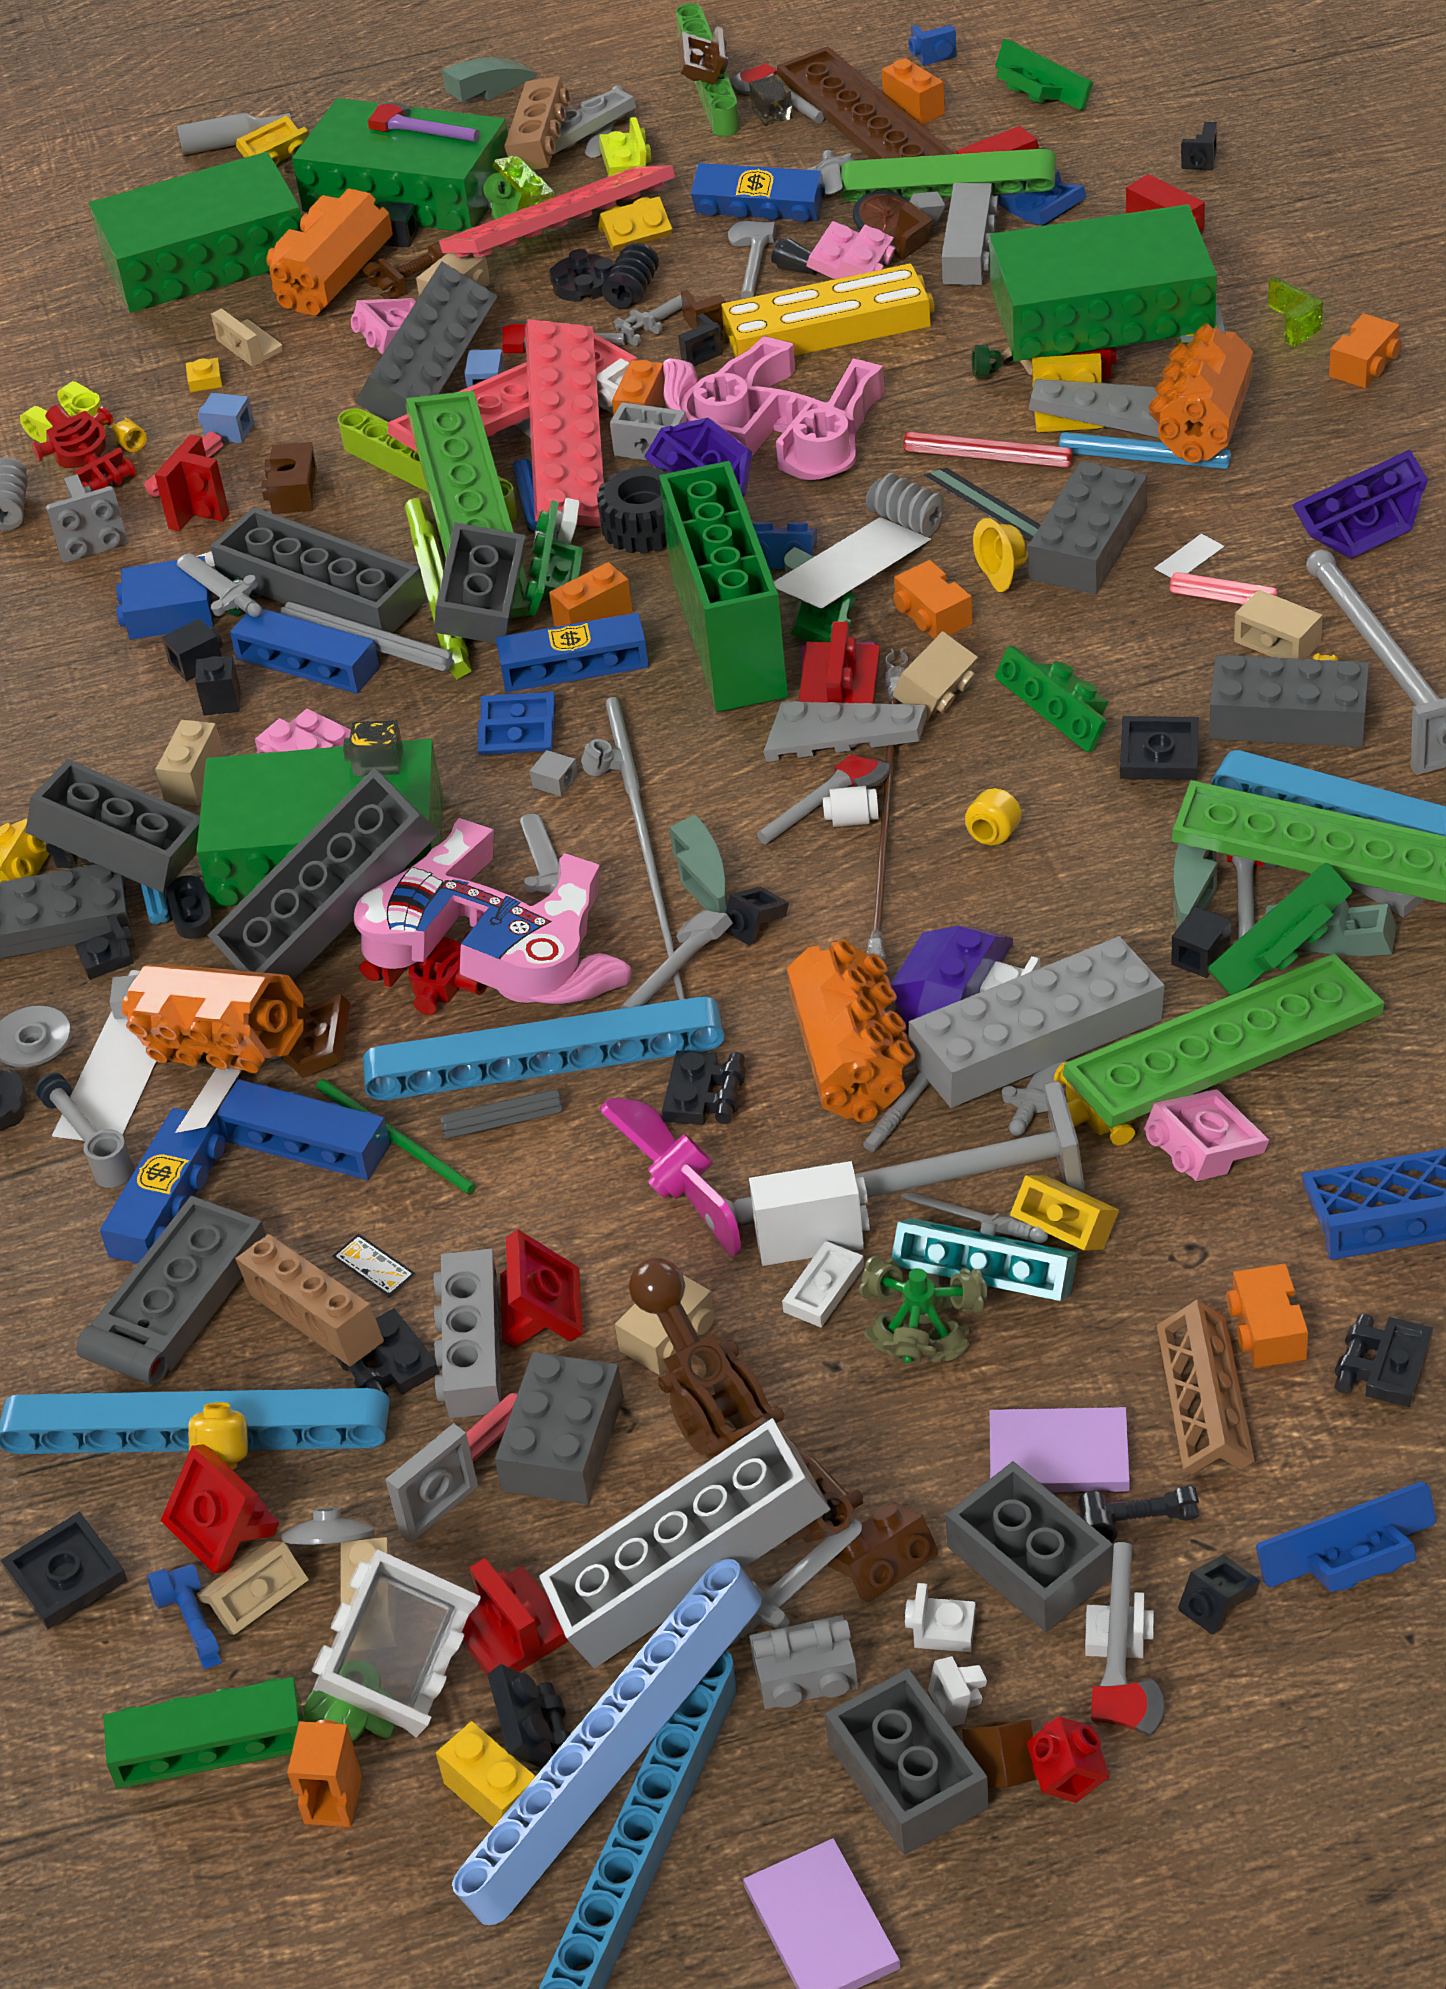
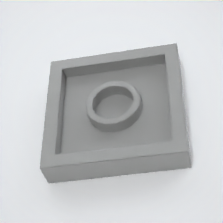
M455 1423L385 1479L399 1533L412 1543L478 1488L466 1432Z

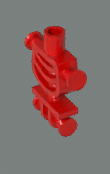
M60 404L52 406L46 412L45 417L53 426L46 430L47 441L37 444V442L31 443L34 456L38 462L43 461V457L52 454L60 466L64 468H79L73 471V475L78 474L82 486H89L91 492L109 487L111 482L118 487L122 485V480L126 477L134 478L137 476L132 462L127 458L123 460V451L120 447L100 457L106 448V434L103 426L114 423L113 416L105 407L101 406L98 408L97 414L94 417L86 411L71 417Z
M470 931L465 934L464 938L467 937ZM443 937L424 962L417 961L407 966L409 967L408 975L411 989L415 996H417L413 1004L420 1013L426 1015L434 1014L437 1009L436 1001L449 1003L459 989L481 995L487 987L485 984L460 975L461 943L451 938ZM363 961L359 966V970L365 978L371 981H378L383 975L385 986L391 988L407 967L390 969L376 966L369 961Z

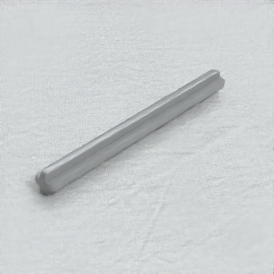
M292 601L287 602L285 607L281 608V614L373 639L376 651L442 672L448 671L450 666L454 664L452 652Z

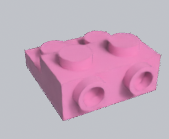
M832 221L810 254L806 266L833 279L884 269L883 264L889 265L896 247L891 245L894 237L865 224L858 233L845 225Z
M413 298L357 300L355 311L351 317L352 330L355 333L361 332L366 338L368 346L370 348H377L383 354L416 301Z
M305 709L290 723L279 718L255 738L257 754L356 745L352 742V735L354 736L356 732L309 709ZM356 733L358 740L362 739L361 734Z
M1217 1089L1154 1103L1144 1128L1149 1143L1153 1146H1160L1172 1157L1175 1169L1179 1172H1186L1195 1181L1228 1174L1234 1160L1263 1154L1269 1143V1139Z

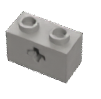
M621 402L610 421L614 456L647 460L644 456L661 427H674L687 422L686 411Z

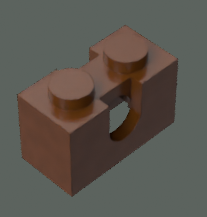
M312 442L271 445L270 459H265V475L267 480H262V494L264 501L270 502L272 514L313 511L317 464Z

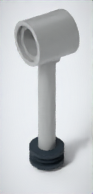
M53 1072L43 1076L36 1085L35 1093L46 1107L58 1108L84 1140V1153L95 1182L106 1188H113L126 1183L133 1175L134 1165L123 1135L112 1129L97 1131L70 1098L72 1087L63 1075Z

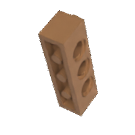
M560 76L525 82L505 143V149L512 169L529 171L549 167L551 157L556 151L557 138H560L561 135L560 128L562 122H565L566 119L565 112L567 106H570L571 102L569 90L563 86Z
M270 1234L254 1243L249 1249L235 1258L248 1291L253 1298L351 1367L384 1342L372 1308L367 1301Z

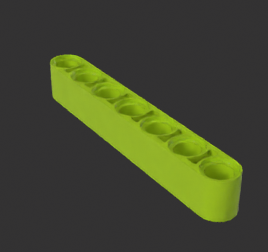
M359 408L345 410L338 416L337 420L344 450L428 492L418 453L388 434L387 421ZM498 476L511 523H513L518 517L514 489L509 481Z

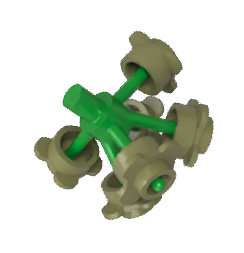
M877 1256L870 1257L866 1262L862 1275V1284L859 1288L861 1297L870 1299L874 1296L879 1301L886 1302L894 1298L900 1291L902 1292L903 1304L896 1314L885 1312L881 1315H876L873 1319L874 1325L872 1327L868 1326L864 1330L865 1338L872 1342L879 1351L887 1353L907 1364L920 1363L922 1356H927L930 1362H937L941 1359L943 1361H950L959 1357L969 1346V1342L966 1339L969 1330L966 1326H959L956 1321L942 1322L938 1313L942 1310H950L953 1306L956 1309H962L963 1312H970L972 1309L974 1313H981L983 1303L987 1297V1286L982 1278L981 1271L973 1269L970 1272L968 1268H963L959 1274L952 1276L949 1287H941L938 1275L926 1273L921 1268H915L909 1272V1280L903 1283L902 1272L896 1260L888 1259L885 1262L881 1261ZM908 1312H911L908 1325L904 1319ZM919 1323L923 1325L932 1323L934 1326L928 1333L918 1330Z

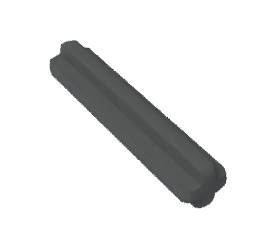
M553 1089L443 1114L441 1116L443 1133L446 1138H453L559 1114L562 1112L561 1097L558 1090Z

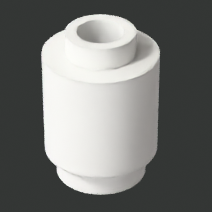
M866 786L829 789L830 797H822L824 819L832 820L833 827L869 824V820L879 819L876 789H866Z

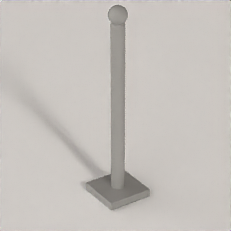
M1323 549L1312 552L1306 562L1308 572L1320 580L1415 704L1412 707L1410 768L1416 775L1445 768L1446 698L1440 699L1336 566L1334 556L1329 551Z
M1059 1081L1044 1084L1051 1132L855 1174V1178H864L868 1198L1057 1157L1064 1184L1085 1193L1079 1143L1062 1084H1059ZM751 1197L737 1199L734 1203L724 1199L732 1210L737 1223L742 1225L754 1222ZM705 1214L707 1225L712 1230H715L711 1218L708 1214Z

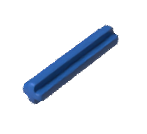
M526 458L521 461L516 459L512 464L527 528L535 531L537 521H535L531 462Z

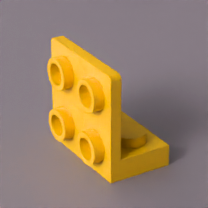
M1097 353L1032 358V386L1034 387L1035 379L1101 383V355ZM1034 411L1037 432L1087 431L1105 427Z

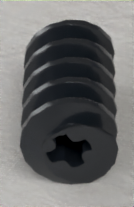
M631 243L620 251L602 285V294L610 305L618 309H625L630 305L637 304L642 299L647 286L650 284L659 266V257L652 248L642 243Z

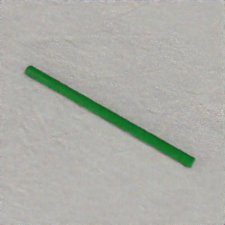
M321 1079L317 1083L316 1088L342 1107L362 1112H371L325 1079ZM385 1122L389 1140L467 1195L474 1193L476 1189L474 1183Z

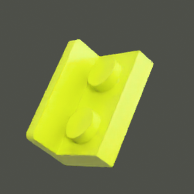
M636 117L630 118L629 133L614 131L609 134H599V147L608 176L632 167L646 166V163H651L650 145L646 144L645 130L639 127Z

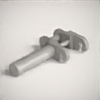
M681 294L648 313L646 311L641 313L636 309L631 310L630 317L624 320L621 318L615 319V329L620 333H625V340L633 346H638L641 343V338L639 334L634 335V331L641 327L655 334L661 333L662 325L659 321L682 309Z

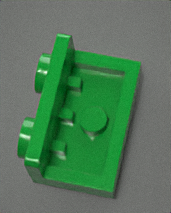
M852 590L823 608L799 599L790 634L807 642L831 643L833 621L848 622V627L850 626L851 619L847 618L846 615L850 614L856 600V595L851 594Z

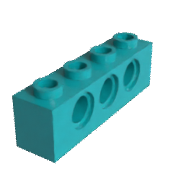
M908 1218L897 1223L891 1259L896 1260L899 1267L907 1269L921 1268L926 1273L950 1278L954 1274H959L963 1268H968L970 1272L973 1269H979L987 1286L1061 1301L1071 1296L1078 1253Z

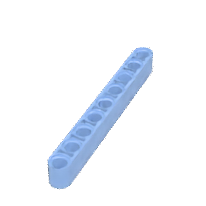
M734 1559L720 1560L706 1570L457 1871L452 1883L453 1891L482 1924L488 1926L495 1925L503 1921L514 1910L757 1612L762 1601L761 1594L739 1563Z

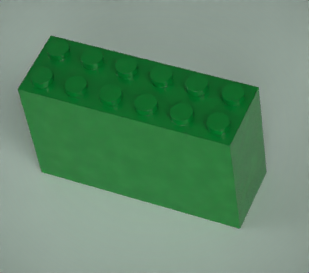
M343 98L335 99L292 157L302 211L309 212L311 206L322 195L339 198L349 188L370 193L376 199L373 203L375 206L378 201L414 203L418 226L458 232L478 226L490 208L488 206L489 200L483 192L486 179L493 173L500 172L506 174L512 170L505 149L508 137L506 118L409 107L411 113L407 116L408 118L476 129L480 133L479 140L472 142L401 129H389L387 132L369 129L368 119L374 113L379 103Z
M268 151L88 202L101 255L129 313L269 273L270 267L266 261L268 251L271 248H275L276 243L289 229L302 232L300 229L302 218L300 207Z
M1189 204L989 234L991 291L1014 362L1029 360L1034 357H1049L1195 334L1200 327L1207 323L1212 328H1215L1217 274Z
M730 461L659 475L671 578L715 711L732 710L743 706L787 698L788 692L778 592Z
M432 738L396 741L387 744L373 743L372 745H350L206 758L197 856L211 907L238 905L374 767L390 780L440 832L400 873L425 858L432 848L441 844L443 793Z

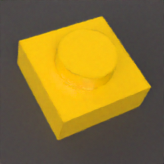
M203 358L186 363L190 393L223 387L218 358Z

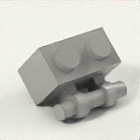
M843 1615L749 1635L753 1664L764 1709L792 1707L801 1701L823 1696L837 1697L847 1691L858 1689L856 1664L849 1641L851 1639L847 1620H844Z

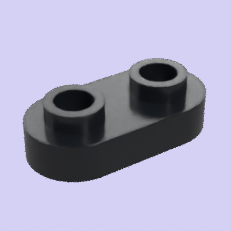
M192 875L176 878L166 890L176 931L183 938H201L208 934L214 926V919L204 882L199 877Z

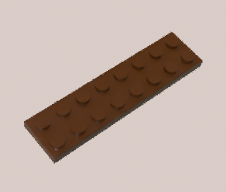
M828 46L776 65L778 78L800 97L822 111L825 119L871 159L955 154Z

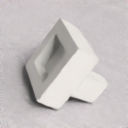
M951 1656L934 1661L928 1691L938 1710L949 1725L953 1727L965 1723L968 1708L981 1704L982 1696L978 1688L985 1687L987 1679L980 1665L958 1668Z

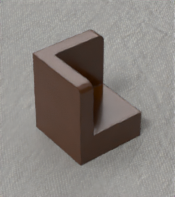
M911 202L901 207L897 226L886 233L894 237L891 244L896 247L894 255L901 260H904L928 242L933 222L932 218Z
M688 290L681 292L683 317L691 329L698 327L697 316L704 313L713 322H717L721 330H724L721 304L726 303L721 294L696 302Z
M1030 1719L992 1721L962 1729L964 1746L987 1776L988 1788H1008L1037 1780L1032 1769L1033 1763L1026 1744L1033 1737Z

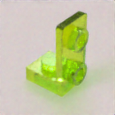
M510 156L494 160L493 167L522 194L517 211L553 198L555 192L521 158Z
M1276 276L1268 280V306L1285 315L1284 342L1295 347L1322 329V300Z

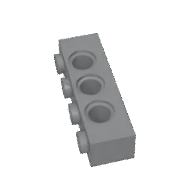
M484 1249L441 1254V1272H434L436 1298H441V1305L434 1306L435 1327L437 1332H442V1340H435L434 1342L437 1367L442 1366V1374L435 1375L437 1401H445L449 1418L486 1415L502 1401L498 1274L493 1250Z

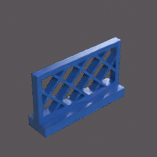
M1446 1148L1302 1173V1184L1326 1237V1251L1330 1260L1446 1240V1189L1429 1184L1434 1177L1446 1180V1167H1444L1446 1164ZM1408 1170H1417L1424 1174L1418 1180L1402 1173ZM1375 1177L1382 1181L1375 1187L1360 1180L1362 1178ZM1332 1184L1340 1188L1335 1194H1331L1318 1189L1317 1186ZM1394 1184L1409 1191L1403 1197L1387 1190ZM1350 1192L1367 1197L1362 1204L1345 1199ZM1420 1194L1430 1197L1415 1200ZM1378 1201L1388 1204L1384 1206L1373 1207ZM1335 1209L1344 1211V1213L1330 1215Z

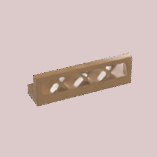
M1195 1300L1157 1325L1182 1467L1186 1472L1194 1474L1221 1458L1242 1470L1255 1462L1226 1317L1201 1301ZM1187 1325L1188 1330L1180 1347L1175 1345L1173 1333ZM1192 1358L1194 1360V1367L1187 1382H1183L1181 1374L1188 1359ZM1195 1394H1199L1201 1403L1194 1418H1189L1188 1409ZM1205 1430L1207 1431L1210 1445L1196 1453L1195 1445L1202 1431Z

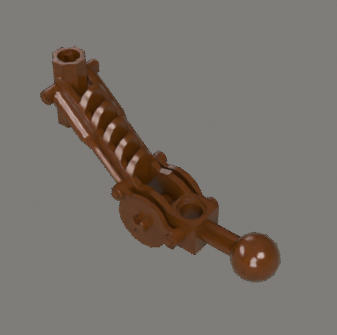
M661 1258L644 1260L636 1266L629 1282L631 1299L641 1310L657 1314L676 1353L663 1359L669 1372L658 1378V1385L665 1393L670 1392V1405L676 1424H678L682 1435L693 1449L711 1459L773 1418L776 1423L785 1419L782 1409L778 1406L771 1408L768 1404L761 1385L746 1364L736 1358L739 1355V1348L735 1342L728 1340L720 1345L714 1333L701 1340L699 1339L680 1302L685 1291V1281L681 1270L673 1262ZM693 1356H698L704 1361L706 1365L704 1377L696 1375L692 1370L691 1360ZM713 1385L715 1394L711 1396L706 1389ZM726 1418L734 1425L736 1430L733 1431L727 1425ZM790 1439L799 1451L831 1510L793 1534L784 1542L791 1545L803 1539L808 1543L836 1535L849 1528L851 1514L855 1508L863 1504L862 1493L858 1490L848 1493L814 1457L801 1451Z

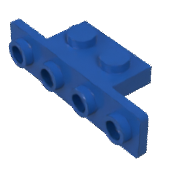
M1420 1481L1259 1542L1256 1545V1551L1263 1582L1268 1587H1273L1311 1572L1330 1592L1350 1589L1358 1582L1378 1574L1392 1573L1399 1569L1400 1566L1417 1560L1414 1544L1406 1536L1431 1527L1436 1523L1430 1487L1424 1481Z

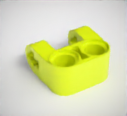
M74 381L68 383L57 392L60 404L71 417L82 411H86L94 417L97 414V409L102 406L97 393ZM33 406L20 415V422L25 432L31 438L43 443L47 441L46 430L53 426L45 417L47 411L41 407Z

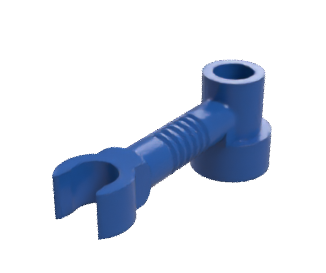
M193 1563L169 1572L164 1568L147 1574L149 1589L157 1609L159 1610L173 1604L179 1606L203 1669L221 1664L222 1662L217 1652L220 1651L218 1643L211 1629L208 1628L193 1593L201 1590L200 1580Z

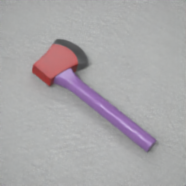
M399 102L379 103L374 113L368 119L369 129L387 132L389 129L410 130L477 142L480 136L479 130L408 118L407 116L411 113L409 106Z

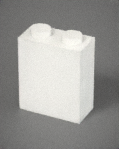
M852 1161L749 1178L755 1233L762 1266L813 1258L825 1241L850 1251L864 1249L862 1232L870 1231L866 1205L860 1206V1204L867 1203V1193L864 1178H855Z

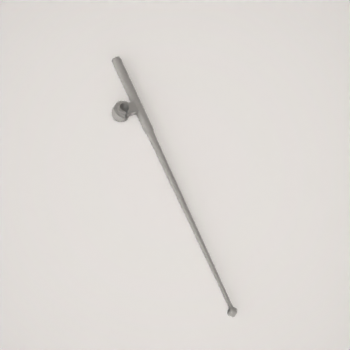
M611 697L606 700L605 704L616 749H612L611 745L605 740L594 739L585 746L581 762L584 771L592 776H601L609 769L621 770L625 791L629 795L669 958L675 951L639 793L640 784L620 700L616 697ZM678 970L673 975L678 998L682 1000L685 999Z

